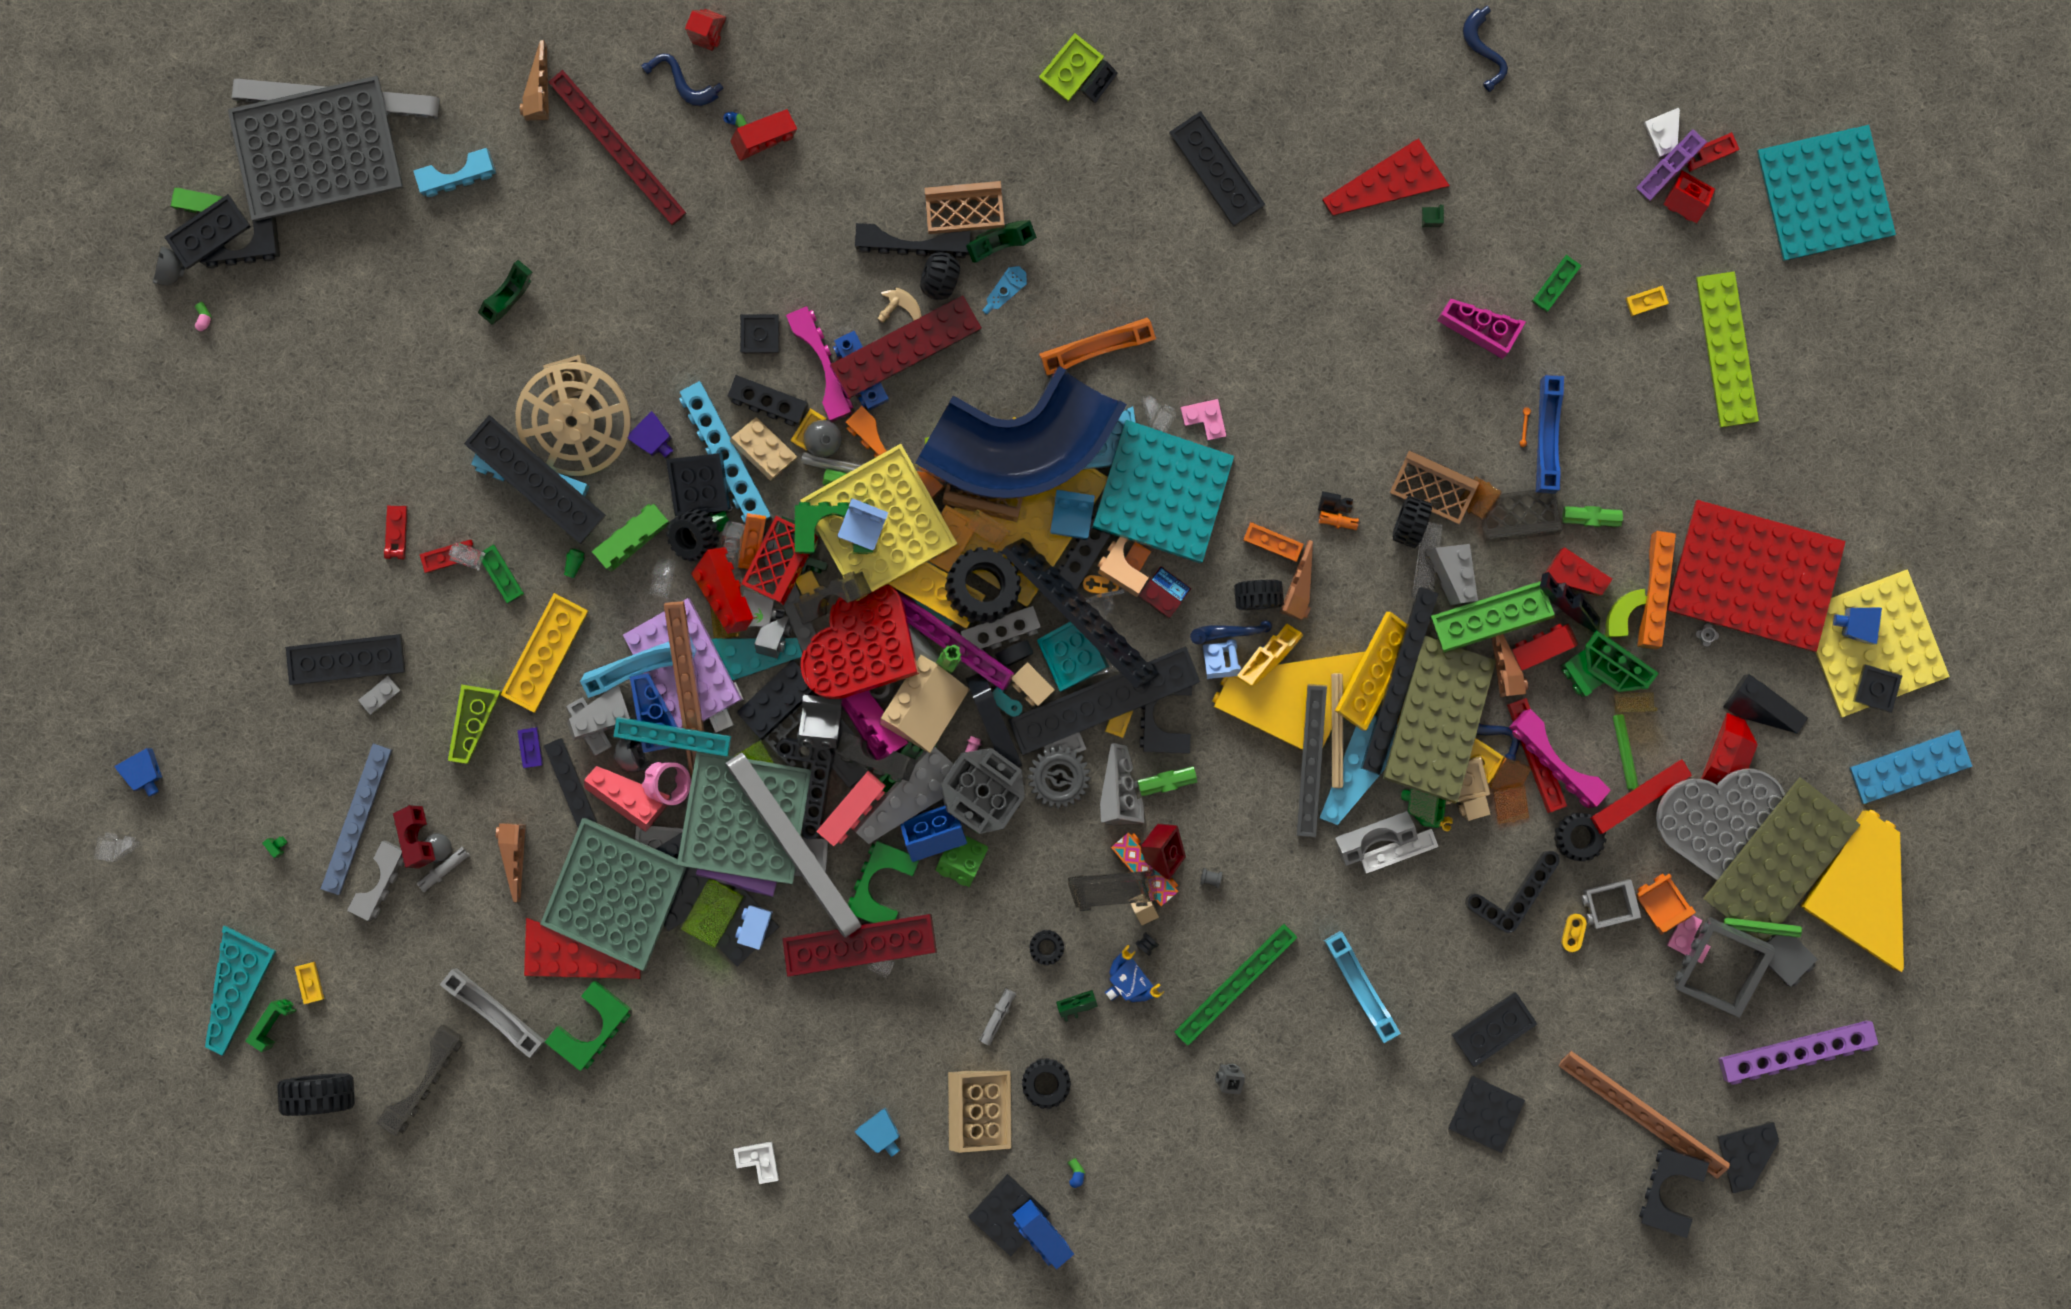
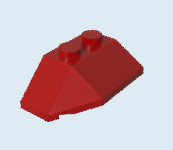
M1726 713L1701 779L1708 780L1717 785L1728 774L1741 769H1749L1758 744L1744 719Z

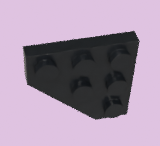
M1774 1122L1717 1136L1722 1157L1730 1163L1729 1169L1726 1172L1733 1194L1753 1188L1779 1143Z

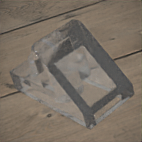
M658 558L652 572L654 577L649 594L669 599L677 561Z

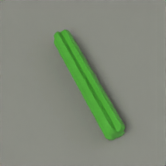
M1623 714L1613 716L1627 788L1628 790H1633L1638 787V781L1625 718Z
M1725 918L1723 922L1745 932L1798 938L1802 935V928L1794 925Z

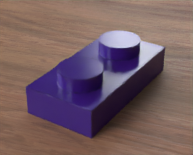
M538 727L517 730L523 768L542 766L543 760Z

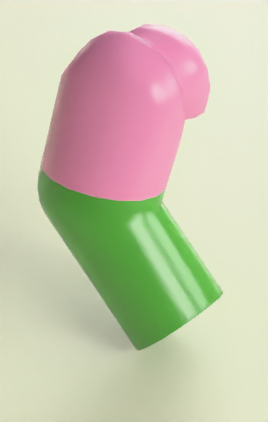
M200 302L195 305L199 313L195 328L198 331H203L208 328L212 317L205 304Z

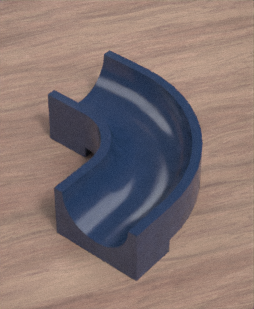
M1060 366L1053 373L1036 406L1026 415L1016 419L1004 420L991 417L961 399L952 396L914 466L945 484L976 496L994 499H1014L1037 495L1068 481L1093 460L1109 438L1127 404L1090 388L1071 376L1066 369Z

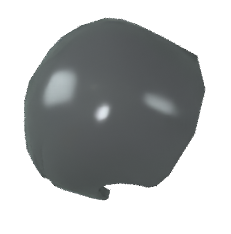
M435 833L423 841L432 843L435 856L433 863L442 862L449 857L452 847L447 836Z

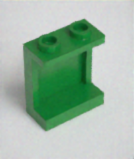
M287 999L271 1002L245 1042L260 1052L271 1049L275 1042L266 1035L280 1014L286 1016L296 1012V1009L293 1008L294 1004Z

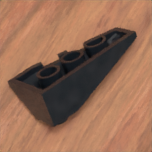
M1750 674L1743 675L1723 706L1739 718L1797 734L1808 719L1807 716Z

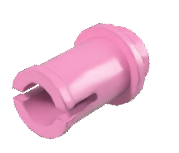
M970 736V739H967L968 745L965 752L978 750L979 745H982L980 743L981 739Z

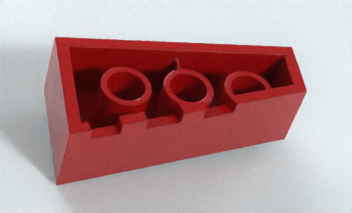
M726 547L709 549L691 574L727 634L745 631L754 618L745 596H742L740 593V582L734 578L732 572L734 570L733 564L728 562L726 554H728Z

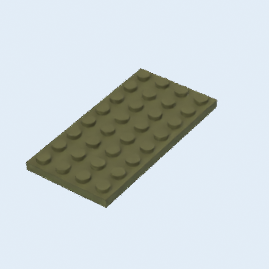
M1428 636L1424 637L1407 690L1383 779L1455 804L1458 802L1496 660L1462 648L1443 652L1439 640Z
M1799 777L1703 899L1727 918L1782 924L1861 824ZM1747 932L1749 935L1765 942L1772 936V934Z

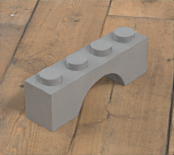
M1406 811L1343 834L1335 839L1339 853L1347 866L1363 860L1366 850L1376 842L1392 841L1401 846L1418 840L1415 825Z
M388 841L381 842L373 858L380 868V880L377 886L367 893H356L347 910L367 921L373 918L376 919L381 910L379 905L381 901H385L388 897L389 890L387 889L390 883L393 884L396 881L398 867H402L404 864L401 848Z

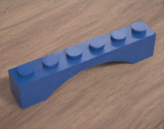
M1545 375L1540 379L1536 493L1555 494L1560 490L1558 443L1560 413L1564 394V376Z

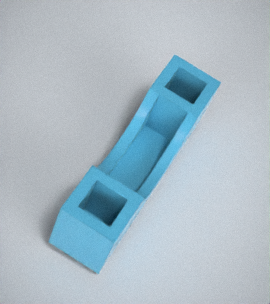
M487 148L468 153L465 166L455 174H442L432 165L413 171L420 193L427 197H433L441 190L452 191L460 184H463V186L471 185L474 183V180L479 178L481 180L490 179L492 174L496 173Z

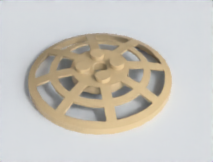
M564 362L549 366L538 372L526 384L517 402L515 413L516 427L521 442L532 451L525 437L535 435L541 446L550 453L545 463L559 474L583 476L598 472L610 465L620 455L627 443V437L631 429V413L625 394L608 374L591 365L579 362ZM577 369L591 373L592 376L587 384L577 381L563 382L560 370ZM553 372L555 384L542 392L538 398L528 392L539 379ZM599 378L612 388L620 403L608 406L604 397L594 389ZM575 387L582 389L583 392L579 399L568 398L565 388ZM557 390L560 401L553 407L543 401L550 393ZM590 394L599 401L603 409L592 410L586 403ZM524 399L534 404L532 411L533 428L522 430L521 410ZM539 408L549 414L548 424L538 426L537 416ZM623 410L624 430L621 441L610 437L612 430L611 414ZM605 416L606 429L605 433L602 434L594 430L595 419ZM567 417H575L577 424L575 426L569 425ZM551 431L554 437L557 438L553 448L545 442L541 436L542 433ZM589 436L600 441L595 448L588 452L585 451L583 441L588 439ZM564 443L575 444L578 455H568L560 451ZM605 444L616 448L615 452L606 461L592 468L589 457L598 453ZM557 457L565 460H581L585 470L567 471L558 469L553 465Z

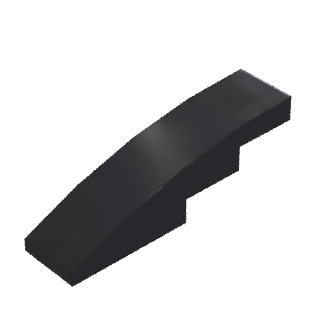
M1550 572L1543 573L1540 588L1549 599L1582 626L1594 633L1596 630L1599 631L1601 618L1582 593L1574 595L1566 583L1558 584Z

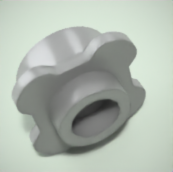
M1705 624L1701 631L1696 632V637L1700 638L1703 645L1708 647L1711 645V642L1719 638V633L1712 628L1711 624Z

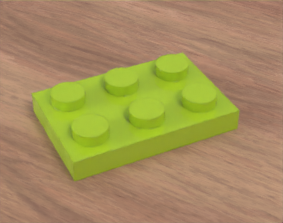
M1074 33L1042 72L1039 79L1069 102L1102 62L1104 56Z

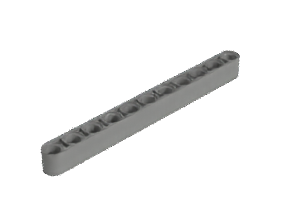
M234 79L232 99L235 101L242 99L245 102L258 103V101L325 88V86ZM382 92L388 115L396 113L399 116L415 115V117L428 118V116H432L434 119L438 118L440 99L437 97Z
M740 753L726 762V767L840 933L846 938L861 927L860 922L745 755Z

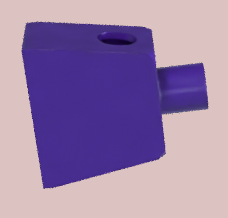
M652 411L627 437L651 456H654L659 451L665 458H668L674 451L667 444L672 437Z

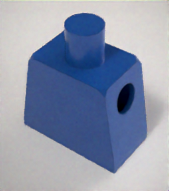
M1848 608L1845 610V615H1834L1833 625L1843 627L1842 636L1868 645L1877 644L1882 608Z
M146 748L114 766L134 791H140L144 788L148 797L159 792L154 782L161 779L162 774L152 748Z

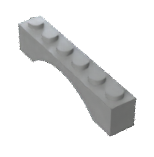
M452 969L440 983L454 997L470 1006L492 1023L515 1047L529 1058L533 1057L546 1040L459 969Z

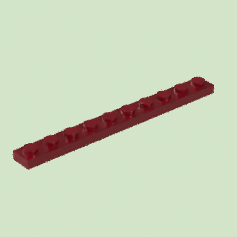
M561 70L548 81L672 226L687 214L564 70Z

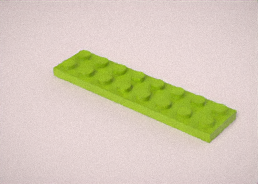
M1735 271L1696 277L1719 426L1721 428L1759 422Z

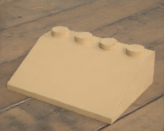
M920 655L916 661L919 674L904 680L882 715L880 725L926 752L931 753L970 689L938 664Z
M948 1072L949 1150L962 1153L1011 1149V1072Z

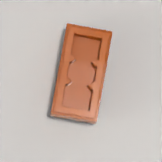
M1134 542L1125 560L1131 567L1140 572L1151 551Z

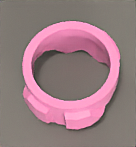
M656 762L646 769L642 787L649 798L655 799V801L662 804L677 805L688 796L691 777L688 770L681 764ZM675 767L677 770L675 777L677 787L671 793L672 798L665 800L659 793L658 780L665 769Z

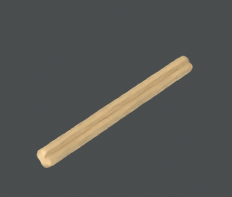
M1333 673L1331 675L1333 788H1343V716L1335 711L1343 696V675L1341 673Z

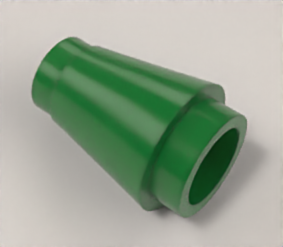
M570 548L566 555L564 575L575 578L585 560L584 552Z

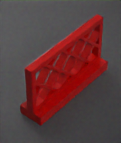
M775 516L741 583L743 586L782 605L787 601L810 555L795 554V543L791 536L795 532V524ZM778 522L785 525L787 532L776 534L775 528ZM814 533V545H815L816 541H817L818 538H819L815 533ZM788 535L791 544L781 547L778 538ZM776 540L778 549L768 552L766 547L768 542ZM793 548V557L785 560L782 551ZM780 552L782 561L772 565L769 555ZM767 556L770 566L759 569V559ZM784 564V574L776 577L774 568ZM771 569L773 579L763 582L761 572ZM758 574L761 583L756 585L749 584L750 577ZM775 582L777 588L772 595L766 591L765 585Z

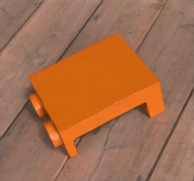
M1664 874L1659 875L1653 879L1655 883L1650 886L1648 884L1641 886L1637 889L1639 893L1636 894L1637 900L1661 935L1696 913L1673 883L1670 874L1666 876Z

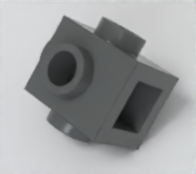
M1220 1064L1219 1071L1215 1075V1081L1222 1093L1241 1094L1245 1076L1240 1067L1235 1064Z

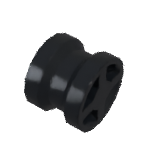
M1146 932L1143 934V938L1135 943L1148 956L1152 954L1154 948L1159 946Z

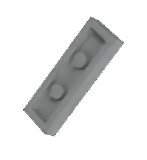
M582 697L565 708L572 717L585 708L587 703ZM604 732L584 737L594 757L612 747Z

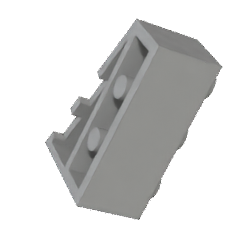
M1470 544L1438 547L1425 551L1432 560L1435 573H1438L1442 582L1440 584L1450 605L1478 601Z
M619 684L569 718L567 725L573 741L615 728L617 717L630 719Z

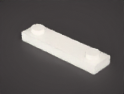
M1432 829L1418 833V840L1399 846L1393 842L1366 852L1364 859L1361 860L1365 873L1437 848L1438 844Z

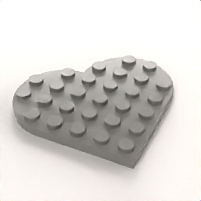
M1757 769L1734 771L1724 777L1717 785L1704 779L1684 780L1672 786L1662 797L1656 814L1657 828L1668 846L1718 880L1783 799L1785 792L1775 778Z

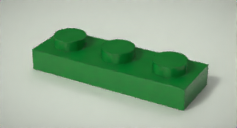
M1565 255L1531 302L1547 313L1581 265L1568 255Z
M494 544L477 554L506 603L509 604L525 594Z

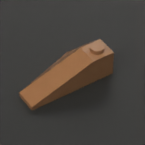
M544 40L539 42L524 91L523 104H520V114L523 115L526 121L549 120L547 44Z

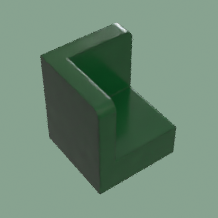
M1440 204L1438 207H1422V227H1441L1444 224L1443 204Z

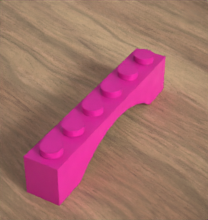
M806 306L787 314L786 317L794 335L809 344L822 361L826 378L825 395L822 403L830 422L852 414L850 409L853 408L850 399L845 398L844 390L830 368L832 363L828 357L831 356L828 345L823 346L821 339L824 336L820 327L816 329L814 321H817L813 310L809 311Z
M1531 709L1523 711L1510 725L1509 728L1513 731L1514 737L1522 740L1526 744L1527 750L1535 754L1539 758L1540 763L1548 767L1553 772V776L1566 785V789L1579 798V802L1587 808L1597 807L1611 791L1599 777L1579 773L1561 761L1548 741L1544 722Z

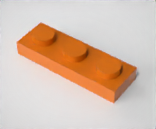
M747 513L738 568L749 569L762 544L766 516Z
M1251 522L1243 539L1245 542L1294 562H1297L1304 545Z

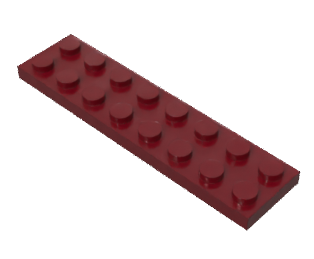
M962 295L830 364V368L847 398L850 399L978 332L982 327Z
M932 914L861 925L859 929L846 938L838 929L782 938L787 977L937 953Z

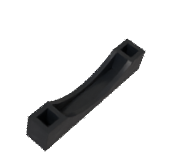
M856 223L855 248L859 249L861 253H870L871 250H878L880 254H889L890 251H897L899 255H908L909 252H916L918 256L943 252L954 254L955 258H965L966 255H969L966 245L971 242V230L948 232L925 241H907L887 234L876 224Z

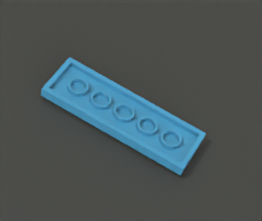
M1960 730L1850 767V771L1861 802L1866 804L1970 768L1972 764Z

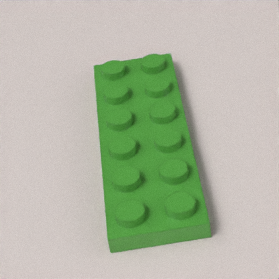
M1541 581L1431 616L1443 652L1555 618L1549 598L1540 588Z

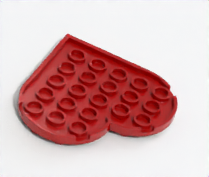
M888 584L856 601L849 586L839 594L840 597L835 605H832L829 620L830 627L821 630L812 637L811 643L803 651L801 657V673L805 683L817 695L827 699L850 697L919 674L903 600L898 592Z

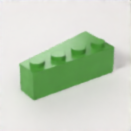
M648 504L641 510V514L637 517H632L623 528L615 531L610 538L602 542L592 553L607 570L612 572L669 525L670 522L655 504Z

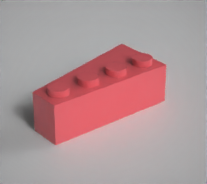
M598 766L584 780V788L645 832L668 806L649 798L645 794L642 784ZM659 791L665 800H670V795Z
M867 771L816 832L833 846L837 843L842 844L848 837L846 832L850 828L854 830L861 822L858 819L863 813L866 816L873 807L870 805L873 800L876 799L878 801L884 795L883 789L886 785L870 771Z

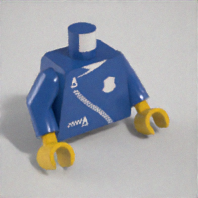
M1127 945L1122 953L1113 960L1109 971L1111 976L1109 979L1113 986L1105 991L1106 995L1111 1001L1122 995L1125 1001L1129 1000L1130 1002H1144L1154 997H1160L1164 994V991L1162 993L1157 991V988L1161 985L1157 984L1153 987L1152 983L1132 958L1136 952L1129 953L1127 949L1130 946Z

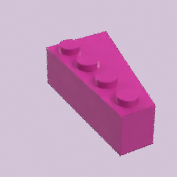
M1454 299L1448 301L1437 319L1438 322L1501 359L1508 354L1526 321L1515 320L1507 315L1492 313L1490 310L1479 309L1474 305Z
M869 690L842 698L843 708L878 763L908 744L906 739L880 725L884 711L872 697Z

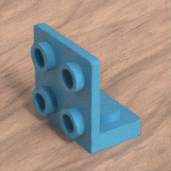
M1057 490L1050 533L1088 539L1095 496Z

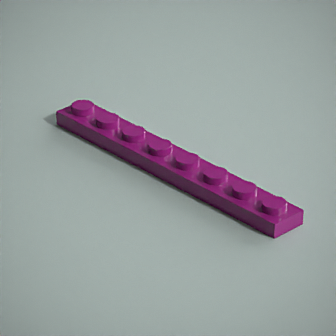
M895 589L903 600L907 621L910 625L944 649L947 646H958L963 663L1001 690L1007 688L1015 673Z

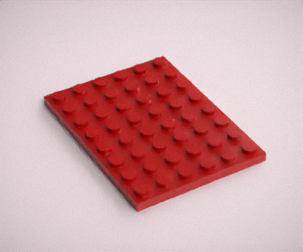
M1696 500L1667 611L1817 652L1846 541Z

